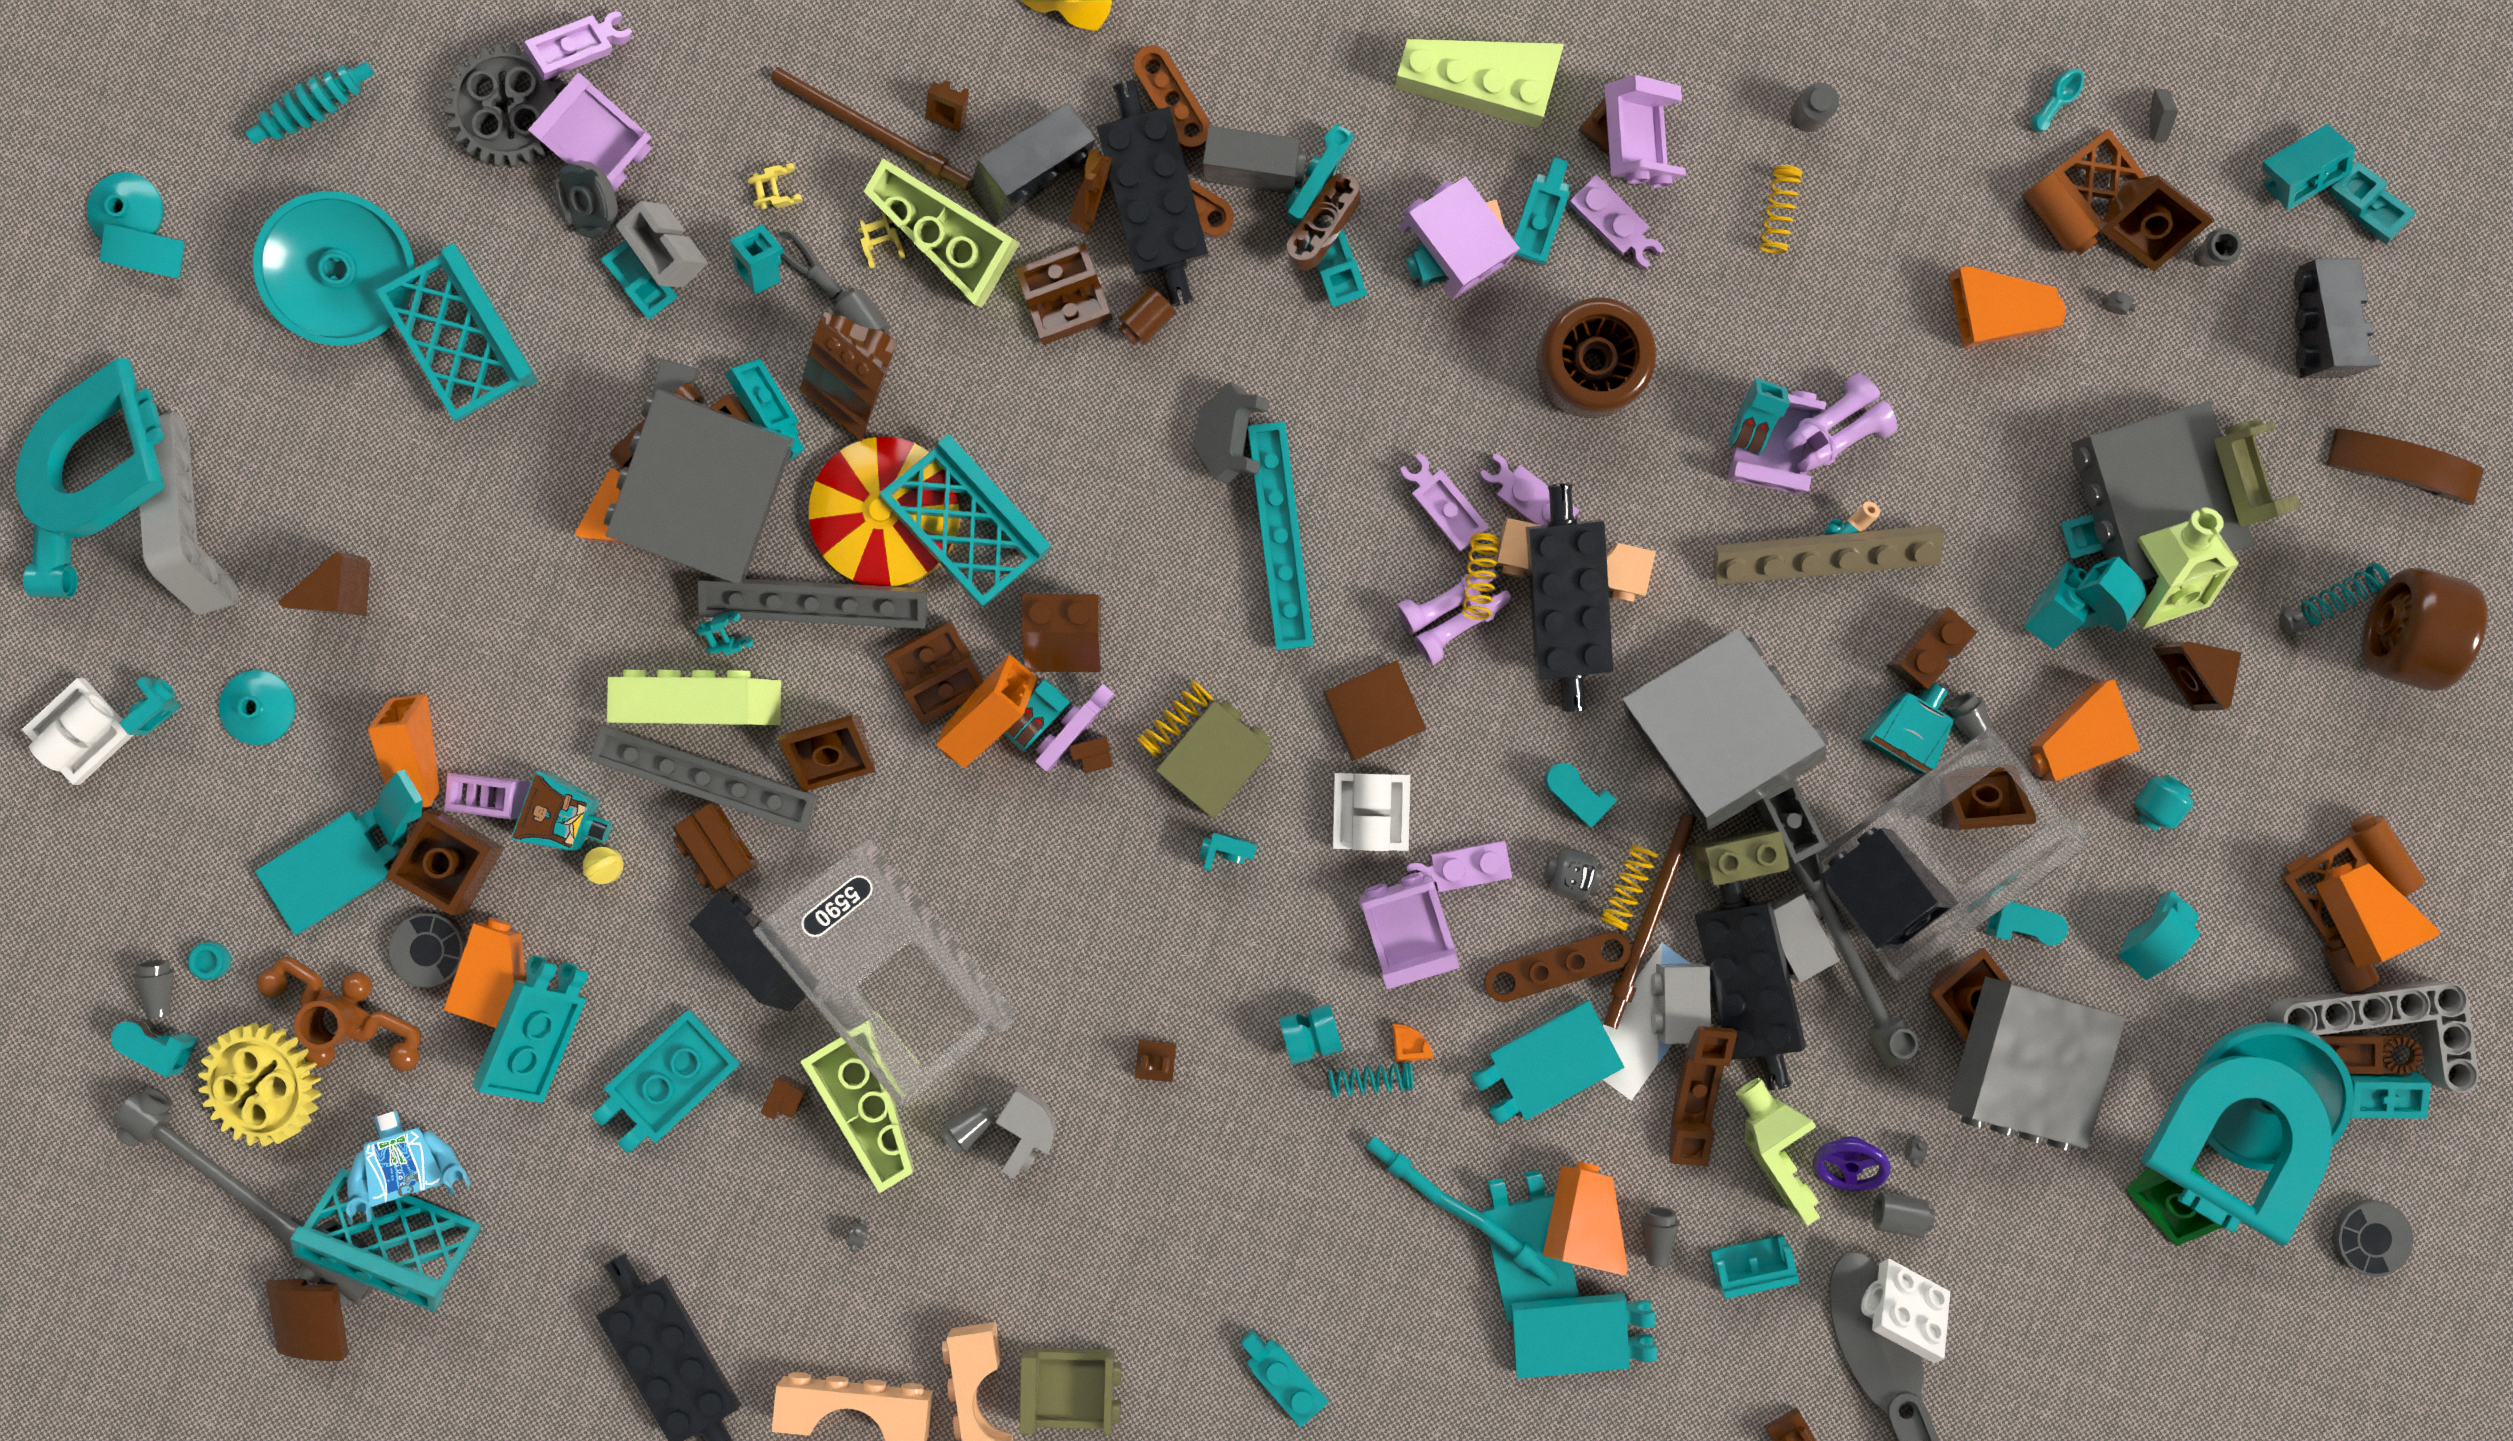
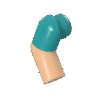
M1865 502L1845 523H1842L1837 518L1832 519L1826 526L1824 533L1825 535L1862 532L1880 515V510L1875 503Z

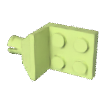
M2202 508L2200 513L2196 510L2189 521L2138 538V544L2159 576L2155 587L2145 597L2144 604L2136 615V619L2143 629L2210 607L2238 566V561L2219 534L2224 523L2221 515L2215 510Z
M1756 1078L1743 1085L1736 1092L1737 1097L1743 1102L1750 1116L1745 1119L1744 1142L1788 1209L1808 1226L1820 1218L1813 1207L1819 1202L1810 1188L1792 1175L1797 1171V1168L1784 1151L1781 1152V1150L1816 1128V1125L1810 1118L1778 1099L1775 1100L1764 1086L1763 1080Z

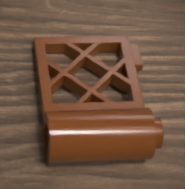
M2108 128L2027 190L2022 196L2067 254L2075 251L2079 256L2098 242L2094 235L2100 231L2099 226L2104 217L2100 219L2091 208L2092 196L2109 199V210L2119 193L2120 175L2129 176L2132 180L2147 176ZM2101 143H2104L2113 154L2112 165L2095 163L2096 147ZM2087 155V161L2081 160L2084 156ZM2070 167L2086 169L2084 186L2074 185L2064 172ZM2094 171L2111 173L2109 191L2093 188Z
M2367 813L2358 817L2350 824L2352 829L2342 839L2309 859L2303 854L2284 866L2287 873L2282 875L2281 878L2321 937L2325 940L2333 937L2339 931L2335 923L2326 927L2320 918L2323 899L2319 891H2317V895L2304 893L2295 880L2309 871L2320 873V882L2328 879L2329 874L2327 871L2332 867L2334 855L2344 849H2347L2353 858L2352 868L2369 863L2403 896L2414 892L2426 881L2382 815L2373 816L2372 813ZM2324 862L2323 869L2315 868ZM2308 898L2315 899L2314 907L2312 906Z

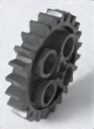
M496 42L494 53L492 54L484 46H480L481 58L476 59L473 55L467 53L466 56L470 65L466 68L456 64L455 67L461 74L460 78L448 77L447 79L455 86V91L443 93L444 97L453 102V105L443 108V111L447 115L455 117L447 126L453 131H460L455 140L461 145L469 143L466 151L472 156L480 152V160L486 164L494 157L495 165L499 168H504L507 159L516 169L520 167L521 158H524L530 165H535L534 153L538 152L545 158L548 157V153L544 147L545 144L530 131H522L521 123L528 115H536L538 119L567 85L562 80L554 81L558 75L543 81L526 52L523 51L521 55L520 47L516 43H511L508 52H506L505 48L499 42ZM504 72L507 74L505 77V89L501 83V74ZM524 77H531L532 85L530 89L524 93H517L518 81ZM486 81H493L492 92L488 96L480 97L479 88L481 84ZM507 97L514 102V105L508 106V114L501 109V107L507 106ZM493 118L498 119L497 130L493 134L485 135V123ZM510 123L512 128L514 129L513 139H509L508 137L510 134Z

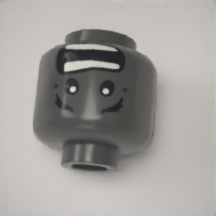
M1563 848L1556 858L1549 857L1544 871V878L1550 880L1549 888L1552 894L1577 902L1586 900L1589 895L1595 896L1602 876V867L1597 866L1595 856L1570 848Z

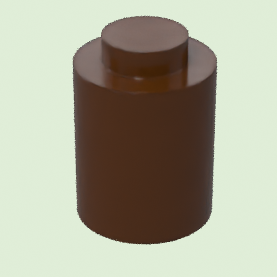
M1149 286L1118 318L1122 323L1118 330L1133 345L1138 341L1146 345L1176 314V311L1157 290Z
M2340 934L2326 940L2327 946L2322 949V953L2343 993L2348 994L2364 990L2380 980L2373 964L2360 968L2356 967Z

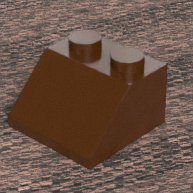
M1022 594V639L1025 667L1030 672H1101V597L1097 594Z

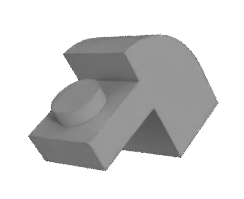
M1020 1085L995 1122L1021 1138L1003 1167L1002 1172L1015 1179L1020 1170L1027 1173L1038 1156V1153L1033 1151V1148L1035 1147L1048 1154L1056 1135V1122L1050 1107L1040 1097Z

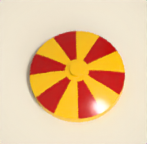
M873 437L848 445L825 464L817 476L811 491L808 509L809 523L817 548L835 570L863 585L901 587L923 579L939 567L940 563L879 498L880 492L926 456L929 451L905 439ZM934 461L923 470V482L945 484V471ZM918 475L910 481L918 482ZM950 478V485H955L954 481ZM901 488L892 495L900 506L917 508L918 489ZM922 490V508L944 510V491ZM949 492V510L961 511L959 494L955 492ZM909 514L916 522V515ZM921 515L922 530L929 535L942 536L943 517ZM948 518L947 536H958L960 518ZM934 542L942 550V543ZM947 543L946 556H948L954 544Z

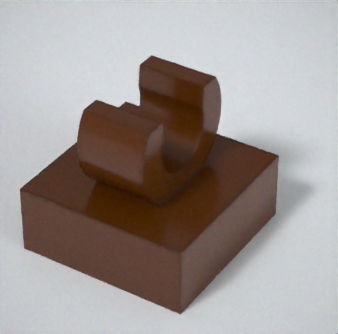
M947 80L941 85L933 82L927 94L925 119L960 132L966 122L969 89L964 88L962 93L950 89L951 82Z
M1603 99L1580 126L1578 131L1607 155L1609 152L1606 99Z
M1139 1039L1135 1078L1172 1082L1177 1043Z
M1797 1408L1764 1426L1772 1441H1816Z

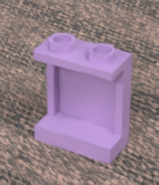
M579 72L528 129L567 164L579 160L593 163L608 178L614 192L627 178V175L622 171L630 161L633 160L638 165L652 149L647 144L652 136L631 120Z
M1638 75L1604 84L1611 176L1626 178L1629 184L1647 182L1650 183L1651 188L1669 187L1673 185V180L1685 177V168L1668 165L1663 107L1682 101L1681 86Z
M1466 176L1454 184L1450 180L1446 181L1432 193L1434 197L1426 202L1422 198L1413 202L1405 209L1406 217L1399 226L1403 234L1410 229L1415 232L1448 276L1449 281L1443 287V290L1451 301L1507 265L1520 249Z
M1747 390V391L1745 392V394H1744V399H1745V397H1746V395H1747V393H1748L1749 390ZM1794 391V395L1788 394L1790 405L1784 416L1778 419L1770 434L1767 445L1760 455L1757 456L1733 447L1727 480L1796 495L1808 492L1812 476H1807L1808 471L1801 472L1797 464L1812 452V448L1806 442L1787 452L1783 442L1798 428L1800 421H1803L1805 418L1812 419L1824 411L1826 402L1816 400L1817 395L1810 392Z
M1422 872L1410 874L1401 879V884L1388 888L1385 883L1377 884L1365 889V895L1359 896V904L1364 912L1376 949L1386 989L1460 968L1458 956L1432 874L1423 876Z

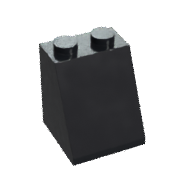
M1874 827L1866 831L1858 838L1859 845L1849 853L1843 851L1834 856L1828 862L1830 868L1821 874L1876 949L1901 948L1959 904L1955 897L1892 829H1877Z

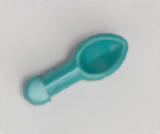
M2078 68L2069 69L2055 79L2051 85L2049 99L2038 114L2035 113L2030 121L2033 131L2041 133L2047 130L2051 125L2050 121L2062 105L2069 104L2078 97L2084 84V73Z

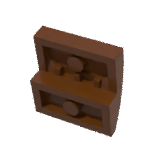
M1085 243L1014 269L1042 345L1113 320Z
M951 618L884 653L885 660L901 685L903 694L921 725L966 702L984 682Z
M1397 660L1323 691V695L1352 761L1426 730Z
M305 1279L269 1280L266 1283L277 1352L285 1356L305 1360L343 1361L349 1351L338 1285H307Z

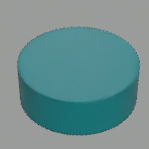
M212 941L198 944L191 950L188 957V967L191 973L201 980L220 978L227 973L231 965L229 950L219 942Z

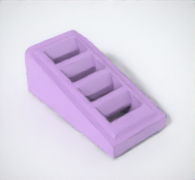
M447 773L444 811L504 819H518L529 790V782L508 778ZM463 783H468L466 804H461ZM479 785H481L480 806L477 805ZM494 787H497L496 805L492 807Z

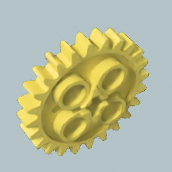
M257 1022L246 1027L241 1025L217 1038L218 1042L207 1048L211 1055L201 1060L208 1069L198 1073V1077L207 1081V1085L199 1088V1092L209 1094L210 1099L203 1103V1106H214L216 1110L210 1119L222 1118L224 1122L221 1131L224 1132L233 1128V1139L238 1140L246 1136L247 1144L250 1146L260 1141L263 1147L272 1142L276 1144L283 1142L301 1132V1127L312 1121L309 1114L318 1110V1107L312 1100L320 1097L321 1092L313 1089L312 1085L319 1082L321 1077L310 1075L309 1071L317 1064L315 1062H305L304 1057L309 1051L308 1048L298 1051L296 1049L298 1038L295 1037L286 1041V1029L284 1028L273 1033L272 1024L269 1023L260 1028ZM276 1062H277V1063H278V1064H277V1067L274 1069L273 1072H271V1071L273 1070V1068H274V1065H275ZM246 1097H248L247 1100L245 1101L246 1103H245L244 1106L242 1107V1103L244 1102V1100L246 1099Z

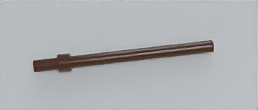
M779 67L772 73L771 81L925 167V172L938 180L944 178L965 191L969 189L973 177L950 165L949 159L937 152L931 154Z
M1686 813L1681 815L1631 948L1630 958L1625 964L1620 980H1615L1610 995H1613V999L1605 1017L1604 1025L1618 1029L1627 1002L1632 1003L1637 989L1633 986L1697 819L1694 816Z

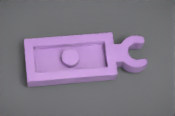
M619 11L609 13L605 17L604 22L600 24L591 15L524 41L523 49L544 81L610 55L612 51L610 43L615 45L627 43L631 39L632 31L630 28L624 31H617L612 27L619 24L622 17Z
M1597 174L1568 203L1620 256L1629 249L1633 253L1635 264L1640 269L1645 270L1650 265L1648 260L1643 257V250L1650 249L1657 256L1664 251L1662 245L1657 240L1646 239L1643 236L1650 226Z
M1418 453L1414 458L1420 464L1421 471L1417 474H1412L1403 466L1400 468V474L1406 481L1418 485L1419 488L1411 495L1458 552H1460L1470 544V537L1472 535L1483 533L1489 526L1442 469L1432 476L1429 472L1428 460L1424 455Z
M1494 454L1491 460L1499 466V473L1497 475H1490L1487 471L1482 470L1479 474L1480 478L1488 484H1499L1502 488L1496 497L1530 523L1537 525L1547 524V520L1551 519L1548 485L1521 465L1514 472H1511L1508 469L1507 461L1502 456ZM1573 505V517H1575L1579 509Z
M1102 684L1081 709L1075 705L1062 719L1061 723L1065 727L1055 738L1050 734L1037 748L1036 751L1040 754V757L1035 762L1046 772L1051 771L1069 750V746L1075 743L1115 694Z
M1504 840L1430 854L1431 866H1425L1419 862H1413L1406 866L1407 871L1419 870L1423 873V876L1432 874L1433 880L1436 882L1437 892L1512 878L1506 842Z

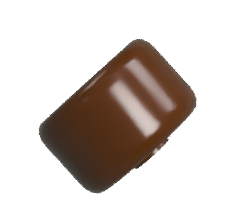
M1596 297L1584 299L1562 310L1544 332L1536 356L1538 378L1549 399L1565 412L1583 418L1610 416L1630 405L1649 384L1656 363V345L1647 322L1632 307L1610 298ZM1588 353L1596 354L1601 360V369L1592 371L1587 368L1583 361L1584 355Z
M2408 568L2398 572L2380 590L2371 606L2365 623L2362 651L2368 668L2382 678L2428 691L2444 690L2454 685L2468 672L2474 663L2485 637L2488 608L2483 593L2477 586L2468 581L2423 568Z

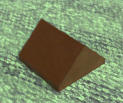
M2153 175L2124 182L2102 220L2099 230L2155 272L2213 223L2214 218L2160 175Z
M336 551L280 599L278 603L283 608L302 611L367 616L371 563L365 557Z
M2193 642L2162 644L2152 649L2193 711L2226 710L2231 706L2242 652Z
M859 715L842 717L778 736L781 748L803 791L813 790L876 772L862 718Z
M2014 764L1939 770L1943 828L1966 830L2036 823L2037 818Z
M1985 948L1978 949L1936 973L1928 996L1965 1044L1985 976L2011 983Z

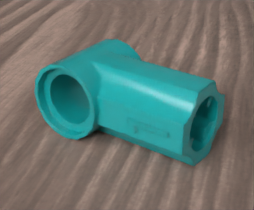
M34 525L32 563L26 567L23 575V586L28 596L72 598L75 595L78 586V576L76 569L71 565L72 538L60 537Z

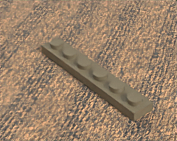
M1941 525L1715 545L1713 578L1716 585L1941 565L1944 531Z

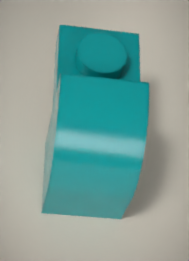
M2119 556L2095 564L2075 592L2090 606L2086 620L2080 627L2085 630L2097 625L2105 626L2109 624L2118 633L2126 627L2145 600L2146 589L2142 580Z
M2170 890L2160 897L2151 919L2128 932L2118 956L2145 980L2158 975L2175 964L2193 946L2200 935V932L2195 928L2199 914L2189 903L2182 900L2173 890Z

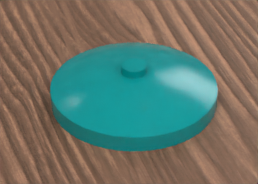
M336 191L308 193L283 204L263 225L257 237L253 253V273L256 287L271 314L293 333L316 343L334 346H347L366 342L380 336L394 326L393 319L375 290L416 269L410 242L399 224L386 211L362 197ZM403 288L389 297L396 308L407 310L414 291Z
M2279 1022L2247 1025L2220 1038L2200 1059L2194 1073L2213 1061L2231 1056H2254L2282 1063L2304 1077L2321 1098L2330 1121L2332 1147L2341 1138L2349 1124L2354 1106V1090L2348 1069L2343 1060L2325 1040L2307 1029ZM2246 1098L2232 1103L2222 1112L2206 1141L2220 1155L2235 1164L2253 1170L2271 1171L2282 1149L2283 1131L2277 1115L2267 1104L2256 1098Z

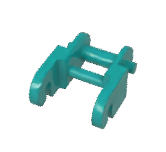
M733 610L714 615L712 621L702 622L697 627L696 633L704 635L709 644L706 647L708 654H718L723 651L725 655L740 652L743 645L746 648H750L754 644L751 636L737 639L734 637L729 638L723 628L728 625L730 619L732 622H737L741 618L738 611ZM719 631L723 639L716 641L712 632Z

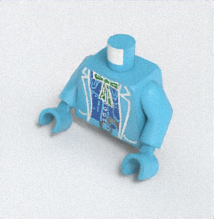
M398 1112L386 1113L374 1117L380 1140L364 1144V1150L359 1152L354 1158L347 1179V1220L350 1225H353V1215L357 1212H365L367 1222H370L372 1220L371 1207L441 1184H445L448 1192L453 1195L455 1192L452 1189V1184L456 1180L463 1179L468 1187L471 1185V1181L466 1171L461 1168L452 1147L432 1131L421 1132L419 1127L403 1132Z

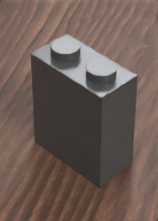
M1209 126L1203 161L1204 180L1208 183L1291 194L1295 183H1303L1306 152L1299 151V138Z

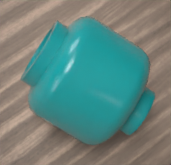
M2167 773L2164 777H2151L2134 800L2135 807L2141 812L2137 819L2154 831H2158L2161 826L2169 830L2176 829L2194 806V801L2190 796L2193 790Z

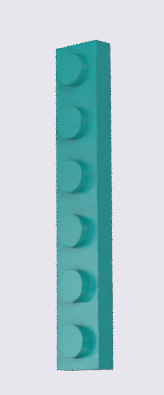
M1282 421L1248 426L1252 460L1260 462V470L1257 475L1254 474L1276 651L1313 647L1314 642L1286 423Z

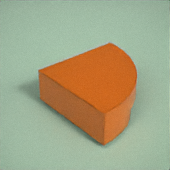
M1392 1023L1395 1062L1433 1059L1430 1045L1419 1031L1405 1024Z

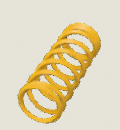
M1778 165L1773 168L1774 171L1772 173L1778 179L1773 180L1770 186L1776 192L1768 195V199L1773 205L1765 209L1770 218L1764 220L1763 225L1768 230L1760 235L1766 243H1761L1758 246L1765 252L1782 254L1788 251V244L1770 241L1764 235L1770 233L1792 234L1788 230L1775 229L1767 225L1768 221L1773 220L1783 222L1794 221L1793 218L1776 216L1769 212V209L1776 207L1791 210L1797 208L1793 204L1778 203L1771 198L1778 194L1792 197L1799 195L1795 191L1780 190L1774 186V183L1782 181L1793 184L1801 183L1802 170L1789 165ZM1763 246L1777 247L1783 250H1773Z
M1476 533L1470 537L1472 550L1468 553V557L1471 562L1467 565V570L1470 574L1465 577L1468 586L1464 589V594L1467 598L1463 601L1464 609L1461 612L1465 617L1474 620L1487 619L1491 616L1492 611L1481 606H1467L1466 602L1472 600L1477 603L1489 604L1493 602V599L1487 595L1470 596L1468 589L1472 587L1479 591L1489 592L1494 590L1495 587L1484 582L1471 584L1469 578L1473 575L1477 578L1489 580L1495 578L1496 575L1487 570L1473 572L1470 569L1471 565L1474 563L1490 568L1495 567L1497 562L1489 558L1474 560L1472 553L1476 551L1490 556L1499 553L1496 548L1499 547L1500 540L1493 534ZM1475 540H1489L1494 543L1481 544L1476 542ZM1480 562H1491L1494 564H1484ZM1479 574H1489L1492 576H1483ZM1477 586H1487L1490 588H1481ZM1472 609L1483 610V611H1485V612H1478V611H1474V610H1472ZM1467 610L1468 612H1470V613H1472V614H1475V615H1479V616L1469 615V614L1465 613V611Z
M1192 680L1190 685L1201 701L1190 693L1181 691L1182 697L1193 711L1176 700H1172V704L1183 720L1168 710H1163L1164 716L1174 730L1163 722L1154 719L1155 726L1166 740L1149 729H1145V734L1150 741L1142 734L1140 737H1137L1138 742L1155 758H1159L1158 755H1161L1162 751L1153 737L1165 745H1171V741L1162 727L1170 733L1180 736L1178 727L1170 717L1184 726H1189V721L1180 708L1190 715L1198 717V711L1188 697L1200 706L1208 707L1206 700L1199 692L1200 690L1210 701H1213V697L1195 680Z
M1632 844V848L1628 850L1630 854L1644 863L1631 860L1623 862L1626 867L1638 875L1625 872L1618 873L1622 880L1635 888L1616 884L1613 886L1614 889L1629 900L1612 896L1608 898L1609 902L1624 912L1604 909V913L1600 917L1601 921L1624 931L1627 930L1629 925L1612 914L1624 917H1632L1633 914L1615 901L1637 905V900L1621 889L1636 893L1643 892L1640 886L1626 877L1642 881L1649 880L1644 873L1630 864L1649 869L1654 868L1652 863L1635 852L1655 858L1658 857V854L1635 844Z

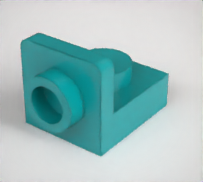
M141 676L135 682L147 698L133 704L128 709L129 715L119 722L128 735L147 736L181 708L174 698L176 693L170 684L161 678Z
M1214 831L1212 839L1204 837L1198 859L1205 861L1203 870L1211 871L1216 850L1223 852V859L1244 864L1245 858L1253 860L1257 843Z

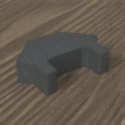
M1228 382L1199 410L1194 449L1212 477L1224 483H1230L1239 473L1255 475L1259 473L1260 462L1243 456L1249 416L1253 412H1268L1270 405L1268 399L1248 394L1244 387L1232 382Z

